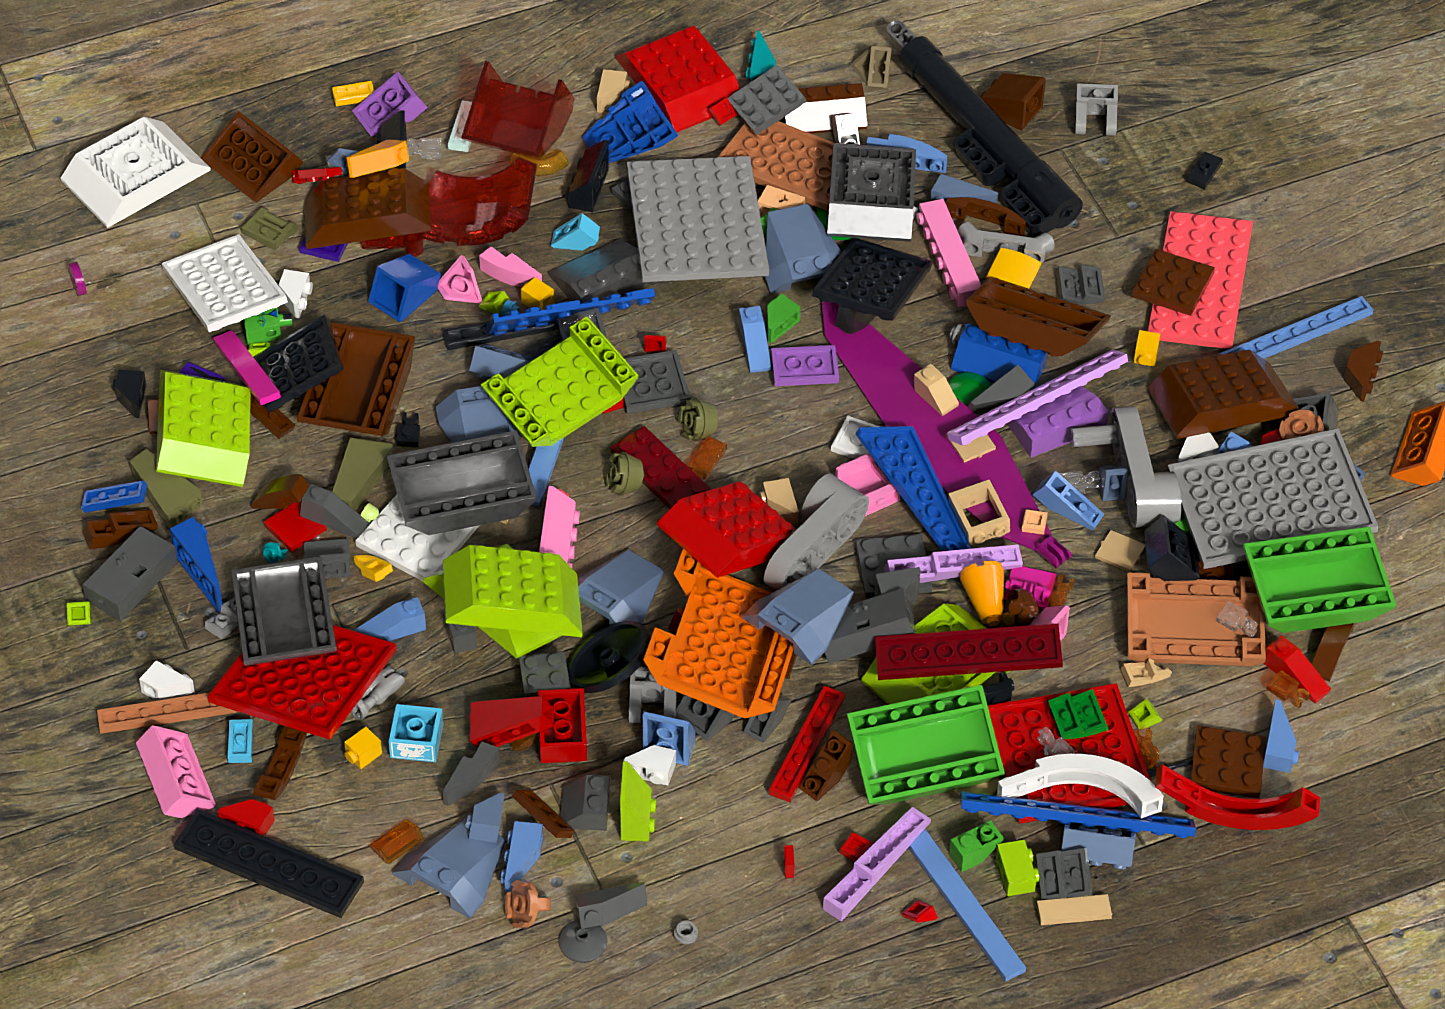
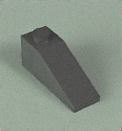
M1017 365L971 401L968 408L971 411L1001 406L1031 391L1035 383Z
M314 484L310 485L302 498L301 517L326 525V527L357 539L370 525L367 520L333 492Z
M644 882L574 895L576 916L581 929L607 924L648 905Z

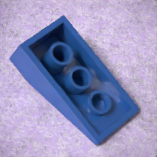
M192 517L170 528L172 544L176 548L178 562L215 610L220 613L222 605L220 586L206 538L207 531L202 523L199 524Z

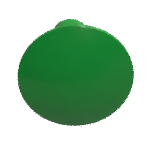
M973 372L960 373L949 382L955 397L967 407L971 401L990 387V383L985 377Z

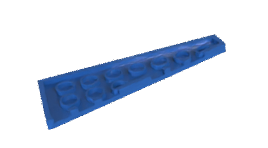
M654 288L625 293V297H621V294H613L605 297V300L602 301L600 298L595 297L585 301L584 304H580V300L545 306V310H541L540 307L529 308L522 314L514 310L503 315V317H499L498 313L492 314L486 328L488 335L501 336L507 334L506 331L514 329L515 332L527 330V326L535 325L536 328L547 326L548 322L551 321L558 323L557 317L565 319L571 317V314L599 308L600 315L609 313L610 309L626 310L630 308V305L637 303L639 306L651 304V301L655 298Z
M859 427L855 433L939 548L942 551L971 549L914 427Z

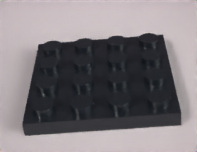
M325 314L253 356L280 391L281 398L265 404L269 412L281 408L285 403L301 396L307 390L318 386L324 380L337 375L344 369L330 321Z

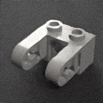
M1077 84L1075 134H1086V115H1106V136H1116L1118 85Z
M639 667L630 676L629 723H641L642 703H664V716L676 719V691L659 685L648 667Z

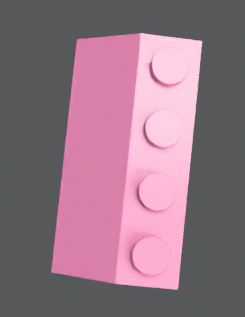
M553 486L548 487L539 552L558 554L573 569V563H570V559L575 557V546H572V543L577 542L578 529L575 528V524H579L580 511H576V502Z
M152 725L136 742V745L163 813L168 816L184 818L193 815L197 809L205 811L214 808L216 803L188 734Z

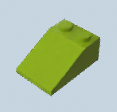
M623 761L620 796L621 840L649 841L650 832L655 831V818H651V813H656V799H652V789L628 761Z

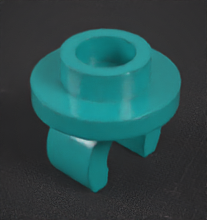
M268 542L263 547V556L268 563L275 564L286 557L288 550H281L279 543Z

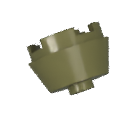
M698 398L686 400V405L681 406L679 412V423H683L685 430L682 433L683 437L699 441L713 435L718 426L716 407Z
M625 452L620 454L613 453L609 458V461L612 462L610 472L606 471L607 488H611V493H616L619 496L638 491L644 478L642 461Z

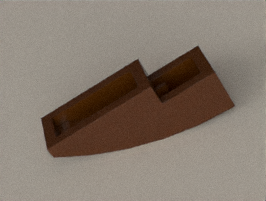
M301 474L279 477L264 485L250 506L252 509H287L290 503H299L309 485Z
M152 510L109 513L108 519L86 521L83 535L89 550L124 543L140 526L152 532L158 528V524Z

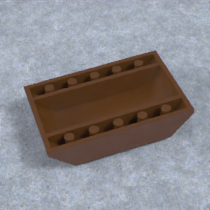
M393 168L388 171L373 172L351 178L350 175L341 178L331 177L326 181H321L305 201L306 249L431 231L429 183L405 168Z
M995 277L987 280L966 300V305L979 328L986 331L988 335L994 337L1001 336L1007 338V341L1011 343H1022L1033 350L1041 349L1055 357L1063 356L1087 344L1111 317V315Z
M331 323L344 369L337 375L324 380L318 386L307 390L297 422L379 436L389 434L411 370L415 336Z
M1241 350L1235 353L1221 354L1215 357L1200 358L1194 361L1169 365L1148 386L1149 394L1177 439L1289 417L1291 412L1300 410L1271 364L1251 350Z

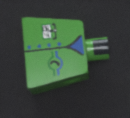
M277 307L244 319L247 344L249 346L250 343L269 342L280 339V327L293 325L291 313L278 314Z

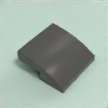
M1081 264L1079 269L1076 270L1058 266L1056 279L1059 299L1078 305L1095 304L1105 301L1101 268Z
M1086 848L1036 854L1042 900L1093 896Z

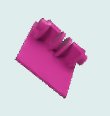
M1024 566L1012 568L1009 580L1006 582L1004 600L1007 601V597L1012 590L1023 588L1035 597L1038 608L1045 609L1048 607L1057 574Z

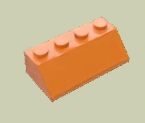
M1445 401L1412 412L1391 472L1393 478L1421 486L1441 481L1445 470Z

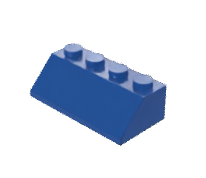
M967 323L960 336L951 370L959 373H977L985 377L989 382L995 383L1019 365L1035 383L1031 389L1033 390L1046 366L1047 351L1041 349L1033 350L1022 343H1011L1007 341V338L1001 336H990L978 326Z

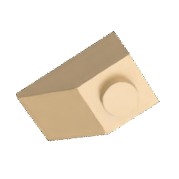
M603 69L597 95V112L601 113L612 105L615 106L622 99L621 95L631 86V81L627 80V72Z
M932 364L914 374L915 391L941 416L959 406V402L945 376Z
M789 478L763 482V491L759 492V496L793 526H798L799 511Z

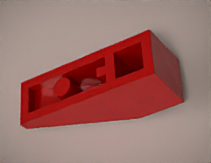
M1281 635L1266 648V660L1263 664L1316 704L1330 692L1331 688L1302 651Z

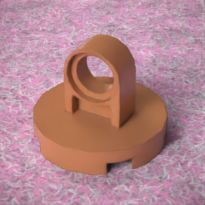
M1297 410L1291 412L1285 421L1282 420L1279 431L1282 440L1324 432V427L1319 415H1314L1310 410Z
M516 880L510 885L513 886L512 891L507 892L505 897L506 917L512 919V927L528 928L535 921L538 911H551L550 898H538L536 888L531 881Z

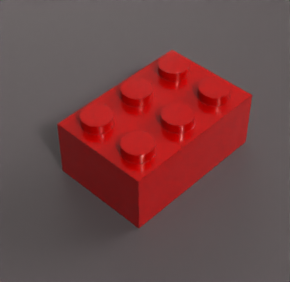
M584 688L538 690V696H542L554 707V727L540 732L541 763L587 761Z

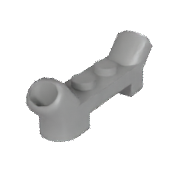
M970 221L964 222L958 229L963 245L970 256L982 257L983 251L998 253L1000 248H1006L1028 255L1042 264L1045 260V255L1053 251L1055 246L1053 237L1046 232L1035 238L981 231Z

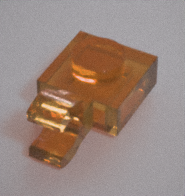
M1063 575L1058 576L1057 590L1052 591L1048 601L1051 607L1065 604L1069 592L1074 587V579L1065 584L1062 582Z
M1150 728L1146 729L1145 737L1141 736L1138 730H1135V737L1146 769L1156 767V762L1159 759L1158 748L1153 746L1151 741L1153 733Z

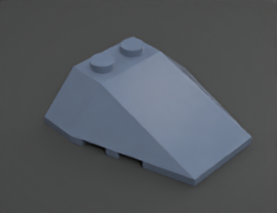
M808 204L768 212L766 253L769 276H765L769 293L790 290L792 283L823 277L841 255L842 251L833 238L827 236V230Z
M466 817L406 855L392 873L410 885H413L418 879L450 897V905L453 910L471 919L485 901L487 889L493 879V873L499 862L506 839L498 835L497 843L469 839L470 829L466 828Z

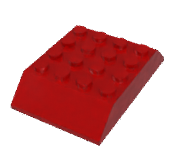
M695 25L682 28L615 55V59L635 84L641 81L644 82L676 132L713 118L708 109L740 90L735 74Z
M741 481L682 498L657 522V525L716 578L769 562L777 549L796 531L791 523L782 518L776 510L768 506L761 497L753 493Z

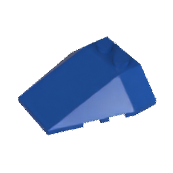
M641 81L626 90L621 95L622 99L615 106L612 105L608 109L609 113L602 120L599 119L582 138L588 148L603 140H609V163L662 147L676 138L678 134L657 105L644 82Z

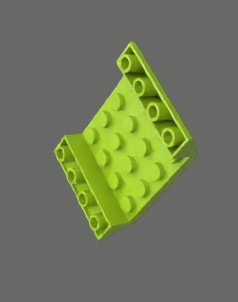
M587 316L569 327V338L507 378L503 379L498 373L481 384L484 391L532 447L552 446L621 401L639 377Z
M942 604L915 625L916 634L987 629L962 607L954 604ZM875 658L861 682L889 705L979 686L996 672L878 680L877 658Z

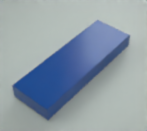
M142 480L87 490L84 493L81 509L86 513L142 503L145 499L147 484Z

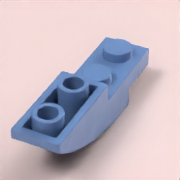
M889 134L888 139L867 138V145L916 149L915 170L946 173L948 156L926 143L894 134Z

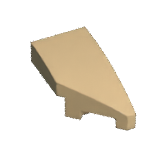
M1149 658L1147 663H1126L1121 668L1128 687L1146 685L1170 677L1172 672L1168 668L1163 670L1154 664L1155 661Z

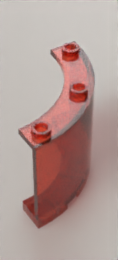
M518 157L510 166L499 172L477 177L456 176L436 170L428 182L431 231L420 232L418 237L441 244L448 241L457 242V246H472L491 243L503 239L504 235L509 232H516L529 218L537 164Z

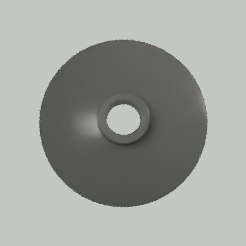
M575 921L567 925L561 932L559 938L560 949L572 961L580 963L591 962L605 952L607 935L600 925L581 929L579 921Z

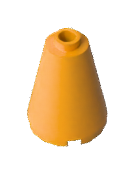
M983 561L984 565L978 567L976 563L971 564L960 572V581L981 622L987 624V626H996L1000 623L1004 614L1003 566L997 561Z

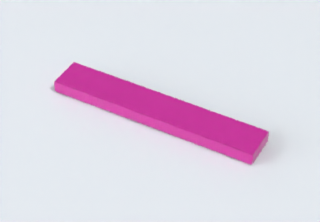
M233 330L213 337L216 347L260 405L281 398L280 391Z

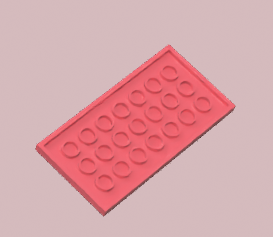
M1170 211L1163 251L1215 267V272L1191 316L1153 304L1148 332L1160 333V341L1223 349L1233 348L1253 221Z

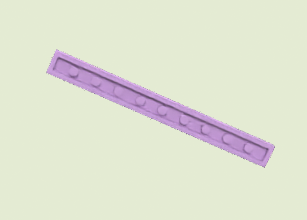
M1112 349L947 432L948 438L959 445H968L972 440L986 436L988 432L1001 428L1012 420L1021 418L1023 414L1035 411L1039 406L1053 402L1055 398L1061 395L1069 394L1071 390L1084 386L1095 378L1102 377L1104 373L1110 370L1118 369L1120 365L1128 362L1127 354Z

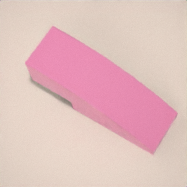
M490 247L479 255L480 270L501 282L522 288L525 283H529L534 277L542 281V274L513 253L505 257L493 247Z

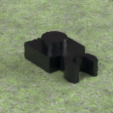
M403 413V424H398L397 446L419 447L421 432L420 425H418L419 415L415 413L413 419H407V413Z

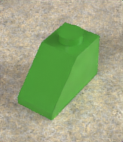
M783 294L779 295L776 299H772L767 305L769 343H773L800 321L801 307Z

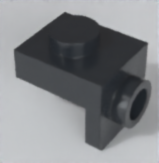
M1005 671L1000 672L999 683L983 687L987 706L1011 701L1014 683L1011 677L1008 678Z

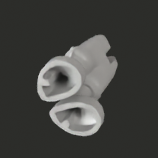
M390 666L382 669L351 711L353 718L356 720L364 719L368 715L369 709L374 705L383 703L405 682V678L399 673H395V670Z

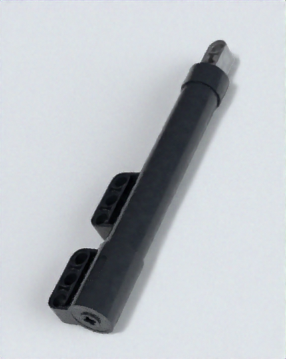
M899 20L890 22L887 26V32L891 45L900 53V65L913 79L919 81L965 130L954 140L958 159L984 186H993L1007 176L1013 181L1002 190L1004 207L1017 213L1026 221L1025 230L1030 236L1037 237L1045 232H1050L1054 228H1063L1072 223L1083 208V202L1080 197L1044 160H1041L945 60L941 51L927 37H916Z

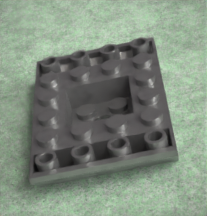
M833 143L827 236L911 242L916 149Z

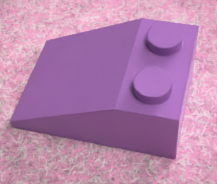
M397 72L355 107L352 112L372 137L380 134L381 125L400 110H405V121L407 123L414 120L428 107L408 81Z

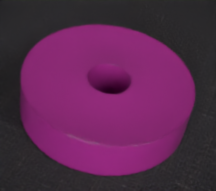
M78 263L68 264L69 274L77 296L87 294L84 278Z

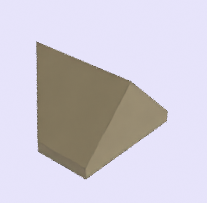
M871 46L852 62L851 66L867 86L888 88L891 48Z

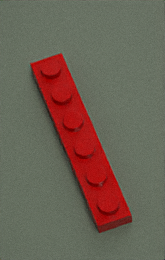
M827 686L823 687L769 789V795L787 802L792 801L845 700V693Z

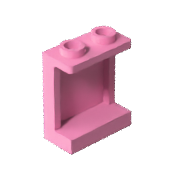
M870 453L861 455L857 459L843 463L836 468L835 477L869 497L868 511L865 516L900 501L899 492L877 466Z

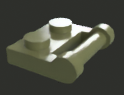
M262 207L242 227V234L276 250L290 235H294L297 232L298 225L294 222H287Z

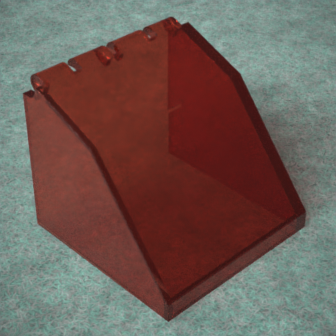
M485 61L461 136L462 140L540 160L562 135L573 111L575 98L563 80L558 79L554 94L538 91L536 98V90L520 86L518 93H516L517 85L502 82V79L490 62Z

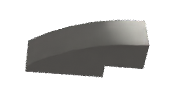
M481 742L472 759L465 756L462 757L443 790L444 805L449 806L459 801L485 781L500 761L499 747Z

